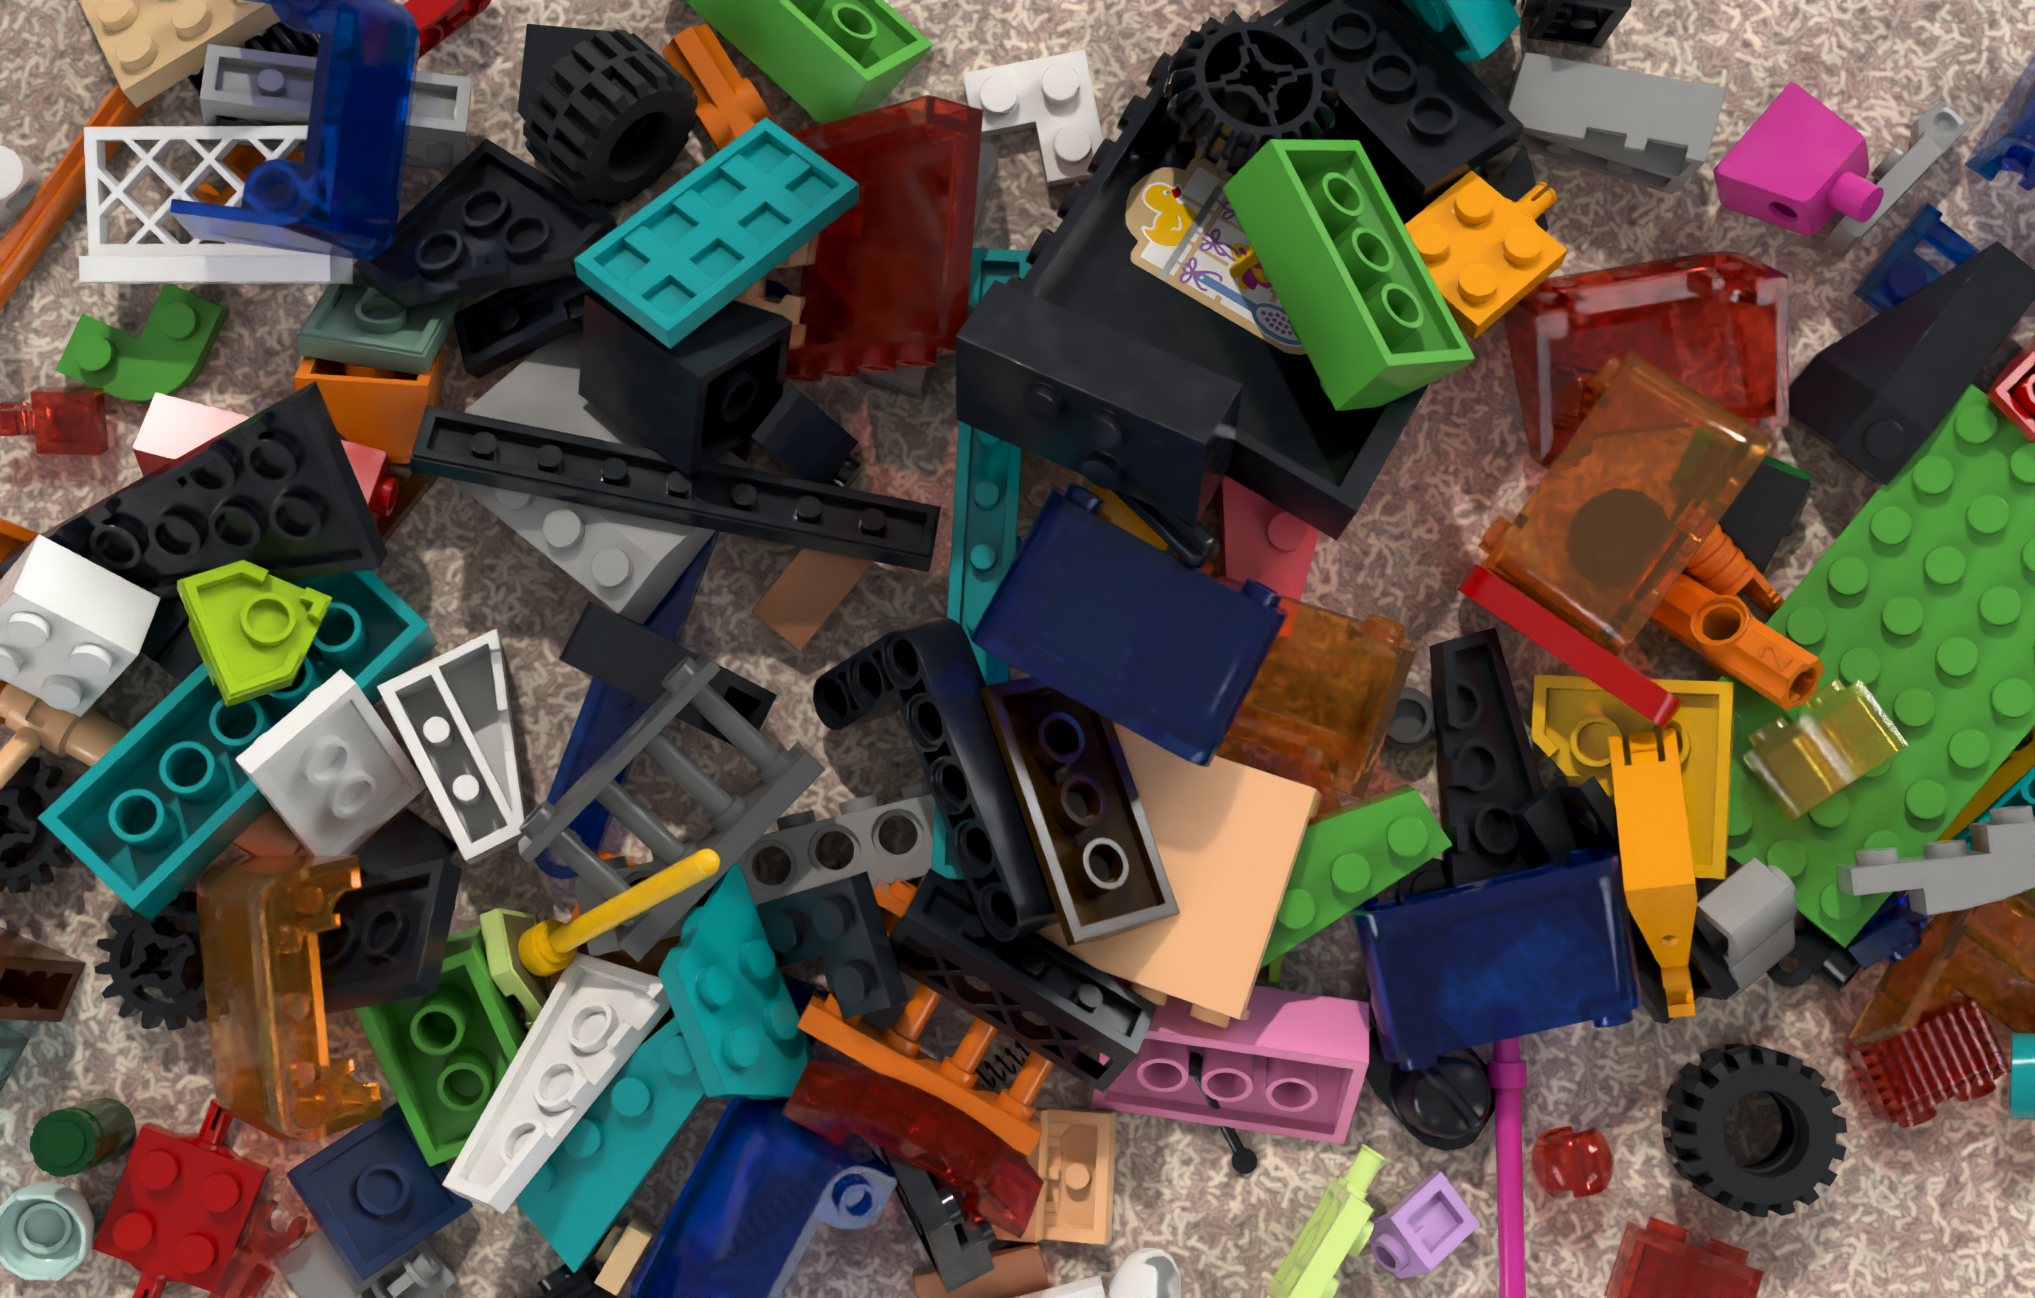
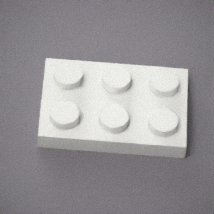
M341 669L323 685L313 690L303 702L269 731L259 736L248 749L235 759L313 859L328 873L335 869L427 787L358 684Z

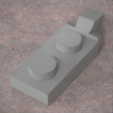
M1940 101L1920 116L1910 127L1911 147L1908 149V152L1897 145L1871 173L1879 181L1876 185L1884 190L1882 201L1873 216L1866 222L1860 223L1837 210L1830 218L1837 226L1823 244L1838 258L1840 256L1844 258L1960 138L1970 124L1947 107L1943 101Z

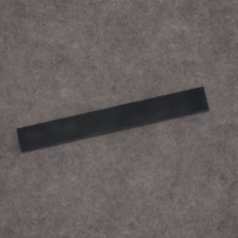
M426 405L410 456L412 472L925 572L930 570L941 510L940 506L717 462H711L694 474L687 476L651 449Z

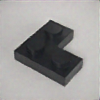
M867 871L757 905L768 942L775 954L777 968L823 955L843 1019L890 1008L908 1000Z

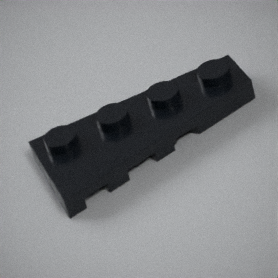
M1496 628L1429 646L1443 831L1452 843V846L1445 850L1449 910L1465 908L1556 878L1512 815L1542 791L1543 785Z

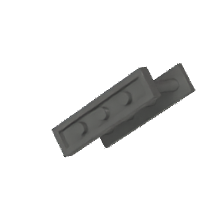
M706 652L696 661L690 656L682 659L661 682V685L667 691L554 806L547 800L543 801L527 816L519 827V831L524 834L518 841L519 854L526 862L530 864L548 847L606 901L630 889L631 886L567 828L594 798L665 863L663 870L701 849H711L718 854L720 867L714 875L619 924L615 928L618 945L637 962L651 950L826 770L817 758L799 741L789 751L784 746L776 749L715 691L708 682L721 669ZM688 702L759 768L756 776L760 780L743 798L738 794L730 797L661 732ZM641 750L712 815L710 824L714 827L696 846L691 841L683 844L614 780Z

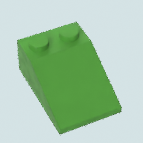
M481 925L447 938L436 993L355 1009L429 1167L459 1156L526 1038L513 994L509 996L503 995L490 976Z

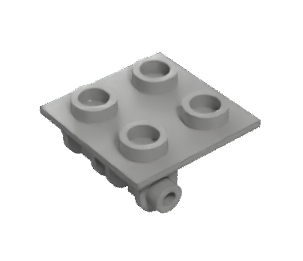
M321 1228L317 1229L276 1263L303 1298H437L458 1281V1278L430 1243L424 1240L357 1285Z

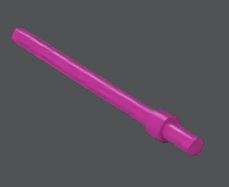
M1494 1008L1492 1009L1494 1059L1487 1060V1076L1490 1088H1494L1500 1298H1526L1521 1089L1527 1088L1526 1060L1520 1059L1519 1009Z

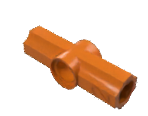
M707 23L686 28L672 37L671 42L661 50L666 61L694 87L693 93L697 96L698 106L694 113L697 115L708 137L713 139V144L718 152L766 117L775 123L770 111L751 81L747 77L742 79Z
M1673 566L1661 571L1656 569L1641 585V593L1635 604L1638 613L1703 656L1709 667L1716 674L1725 678H1737L1786 711L1794 706L1802 707L1817 691V684L1824 672L1821 660L1752 617L1747 606L1740 599L1730 595H1717ZM1735 633V634L1732 635L1730 638L1721 640V639H1722L1723 637H1725L1726 635Z

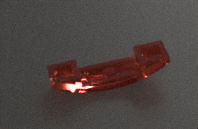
M809 1060L782 1112V1115L839 1145H842L848 1132L852 1131L967 1191L961 1206L962 1209L1021 1239L1026 1231L1044 1184L1034 1169L1018 1152L967 1113L918 1087L872 1070L830 1061Z

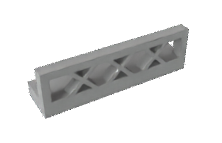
M214 44L207 45L199 98L204 126L334 125L341 127L342 157L454 170L467 157V129L472 89L471 77ZM221 116L244 118L249 122L221 119ZM358 133L374 134L381 138L363 137ZM239 141L237 143L238 145L254 146L250 141ZM283 141L265 142L272 149H277ZM301 141L293 151L322 155V141ZM423 141L453 144V148L428 145Z

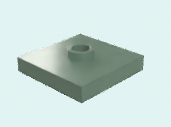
M353 269V284H329L297 335L298 355L416 375H426L454 324L455 314L462 309L463 297L402 308L365 283L357 271Z

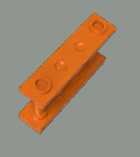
M895 878L892 885L878 879L873 888L877 904L885 908L882 919L887 935L902 916L917 889L912 884ZM920 982L895 1025L888 1024L885 1030L861 1018L863 1014L843 1019L835 992H830L828 997L825 998L814 991L797 1025L799 1029L1028 1157L1030 1156L1042 1135L1041 1118L1034 1115L1037 1108L1032 1103L1053 1068L1054 1063L1031 1051L1010 1090L1003 1088L998 1095L976 1082L979 1075L975 1070L998 1032V1029L978 1017H975L953 1057L945 1056L941 1063L919 1050L922 1043L918 1040V1037L942 997Z

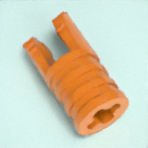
M1715 519L1699 524L1681 538L1669 552L1671 560L1681 567L1680 569L1685 575L1717 595H1730L1740 599L1736 593L1741 590L1757 607L1768 614L1769 612L1774 614L1784 602V599L1754 564L1745 558L1744 553L1738 547L1734 546L1732 539L1722 532L1721 526Z

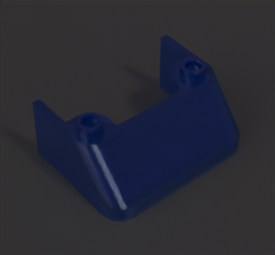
M244 0L271 4L279 20L288 28L297 32L320 35L304 162L273 159L256 166L245 181L241 208L172 199L170 213L193 238L354 259H371L383 254L391 246L396 235L419 57L420 33L413 15L406 7L393 0Z

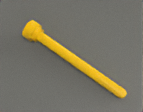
M701 849L567 923L549 919L529 928L522 934L518 943V954L522 964L529 972L541 977L553 975L568 967L575 959L578 946L714 875L720 867L718 854L711 849Z

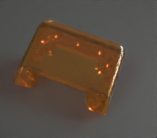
M1627 350L1621 359L1613 354L1607 358L1589 385L1598 392L1593 401L1594 406L1521 510L1515 512L1509 520L1498 515L1477 545L1485 551V554L1479 561L1481 565L1614 656H1619L1643 628L1755 472L1773 442L1772 437L1631 350Z
M1176 554L1174 561L1160 562L1120 678L1110 718L1141 728L1146 715L1163 713L1162 725L1174 729L1177 721L1298 759L1299 769L1309 773L1313 772L1315 763H1318V767L1321 770L1335 775L1331 784L1332 790L1363 799L1416 654L1414 643L1403 636L1406 627L1395 620L1374 614H1369L1366 621L1225 577L1213 573L1215 566L1210 562L1202 568H1195L1178 554Z
M358 855L239 856L220 860L209 865L201 874L197 884V912L217 1102L224 1113L281 1141L313 1142L383 1116L380 1083L357 1082L352 1079L350 1073L355 1072L354 1059H329L317 933L341 927L340 914H332L336 901L343 892L361 888Z

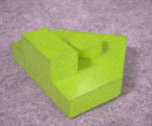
M245 560L177 580V590L189 616L190 632L213 686H218L226 707L293 684L330 608L332 597L309 587H306V589L300 588L269 575V570Z

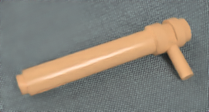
M8 683L0 694V716L5 719L6 727L16 733L0 750V790L40 746L61 758L70 755L92 767L130 729L99 713L98 705L95 702L79 718L78 715L53 708L41 698ZM269 807L230 844V846L286 877L295 874L303 878L316 862L279 814Z

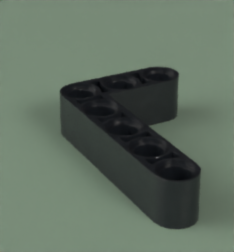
M944 618L889 632L820 675L815 681L813 688V702L818 717L827 728L836 731L890 716L900 710L986 930L995 939L1007 942L1059 923L980 690L987 685L963 627L953 619Z

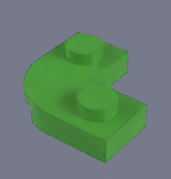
M165 284L140 338L82 314L55 371L123 401L144 405V402H151L155 393L170 396L184 385L187 387L192 385L201 373L230 311L177 286Z

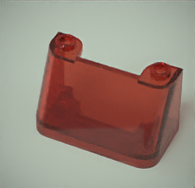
M1731 251L1706 252L1549 277L1543 280L1503 315L1529 454L1532 459L1546 469L1564 471L1578 468L1582 464V459L1593 454L1594 440L1689 425L1695 422H1708L1718 429L1725 430V436L1735 440L1756 439L1765 434V429L1789 426L1788 275L1747 254Z

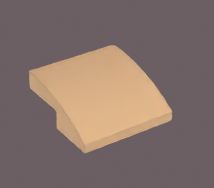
M1036 1107L1034 1115L1041 1118L1042 1135L1029 1157L978 1129L975 1205L980 1203L997 1239L1031 1243L1047 1239L1106 1245L1112 1241L1117 1111Z

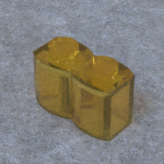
M1838 678L1816 691L1806 702L1811 710L1790 725L1780 715L1748 737L1755 748L1747 752L1743 758L1789 822L1795 820L1909 745L1860 679L1846 688Z

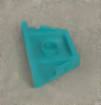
M736 862L714 884V888L705 905L691 910L682 927L680 942L676 947L670 949L658 975L707 1097L735 1098L747 1096L749 1099L763 1100L796 1098V1101L824 1098L829 1094L806 1033L797 1027L800 1019L781 970L779 967H776L774 951L768 942L763 924L740 866Z

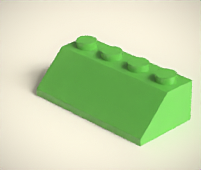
M681 0L689 4L709 22L723 40L734 45L760 68L763 75L770 82L780 86L800 104L814 122L825 127L834 136L866 119L933 46L928 39L884 0Z
M1270 139L1222 188L1235 212L1238 225L1245 232L1263 267L1266 280L1274 288L1291 322L1294 335L1302 343L1320 378L1322 390L1330 398L1336 411L1381 407L1454 373L1475 360L1470 347L1359 140Z

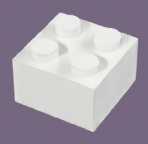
M38 534L0 580V680H4L41 698L53 708L65 710L71 714L78 715L80 718L139 655L160 597Z

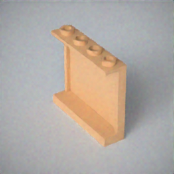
M1113 722L1180 914L1104 940L1067 946L1060 923L1038 930L1036 933L1102 973H1109L1131 981L1129 989L1150 1002L1165 1006L1169 994L1193 1003L1189 1013L1190 1016L1224 1028L1228 1027L1231 1017L1239 1020H1248L1251 1011L1246 1008L1309 819L1315 820L1323 795L1316 788Z

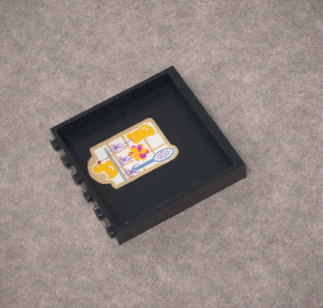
M1164 52L1158 59L1146 82V86L1151 88L1149 94L1145 99L1135 94L1124 110L1117 125V128L1123 132L1117 141L1113 142L1105 138L1097 149L1087 169V172L1093 176L1086 187L1075 182L1067 193L1057 213V217L1063 220L1057 230L1053 232L1045 227L1037 237L1026 258V262L1032 266L1025 277L1022 279L1013 274L1006 284L1243 384L1232 462L1226 476L1337 541L1358 512L1428 385L1381 407L1343 411L1335 410L1330 398L1322 390L1320 378L1302 343L1294 335L1291 322L1274 288L1266 280L1263 267L1245 232L1238 225L1235 212L1222 189L1239 169L1229 166L1226 171L1218 175L1217 160L1207 156L1195 162L1194 150L1196 143L1178 144L1177 130L1179 125L1167 122L1166 110L1169 102L1163 99V88L1169 75L1168 67L1172 55ZM1226 68L1217 69L1206 75V83L1217 82L1220 75L1227 74ZM1295 108L1284 109L1281 116H1276L1277 124L1282 125L1295 119ZM1335 120L1329 136L1323 139L1360 141L1404 225L1449 189L1445 187L1421 203L1353 130Z

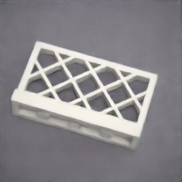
M334 125L83 127L89 256H78L79 282L101 284H353L352 258L344 257L341 127ZM141 141L158 142L149 150ZM177 141H187L204 158L183 183L160 162ZM203 141H220V143L211 150ZM239 141H250L267 158L245 183L222 161ZM265 141L283 142L274 151ZM301 141H322V168L306 183L284 160ZM105 142H125L142 159L121 183L106 170ZM276 168L299 190L298 194L277 216L254 193ZM213 169L237 191L215 216L192 194ZM151 170L174 191L153 216L130 194ZM322 186L323 199L316 193ZM107 187L112 191V193L108 197ZM246 201L269 223L251 244H242L224 226ZM308 201L324 215L325 243H303L286 226ZM123 202L144 225L127 244H109L108 217ZM183 202L206 223V226L189 244H180L162 226ZM279 233L289 244L269 243ZM155 234L164 244H146V242ZM217 234L226 244L207 243Z

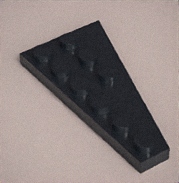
M316 381L40 534L160 597V599L180 597L177 590V580L240 560H245L269 570V575L281 580L291 581L380 568L388 555ZM35 538L9 551L0 562V570L3 575L8 572Z

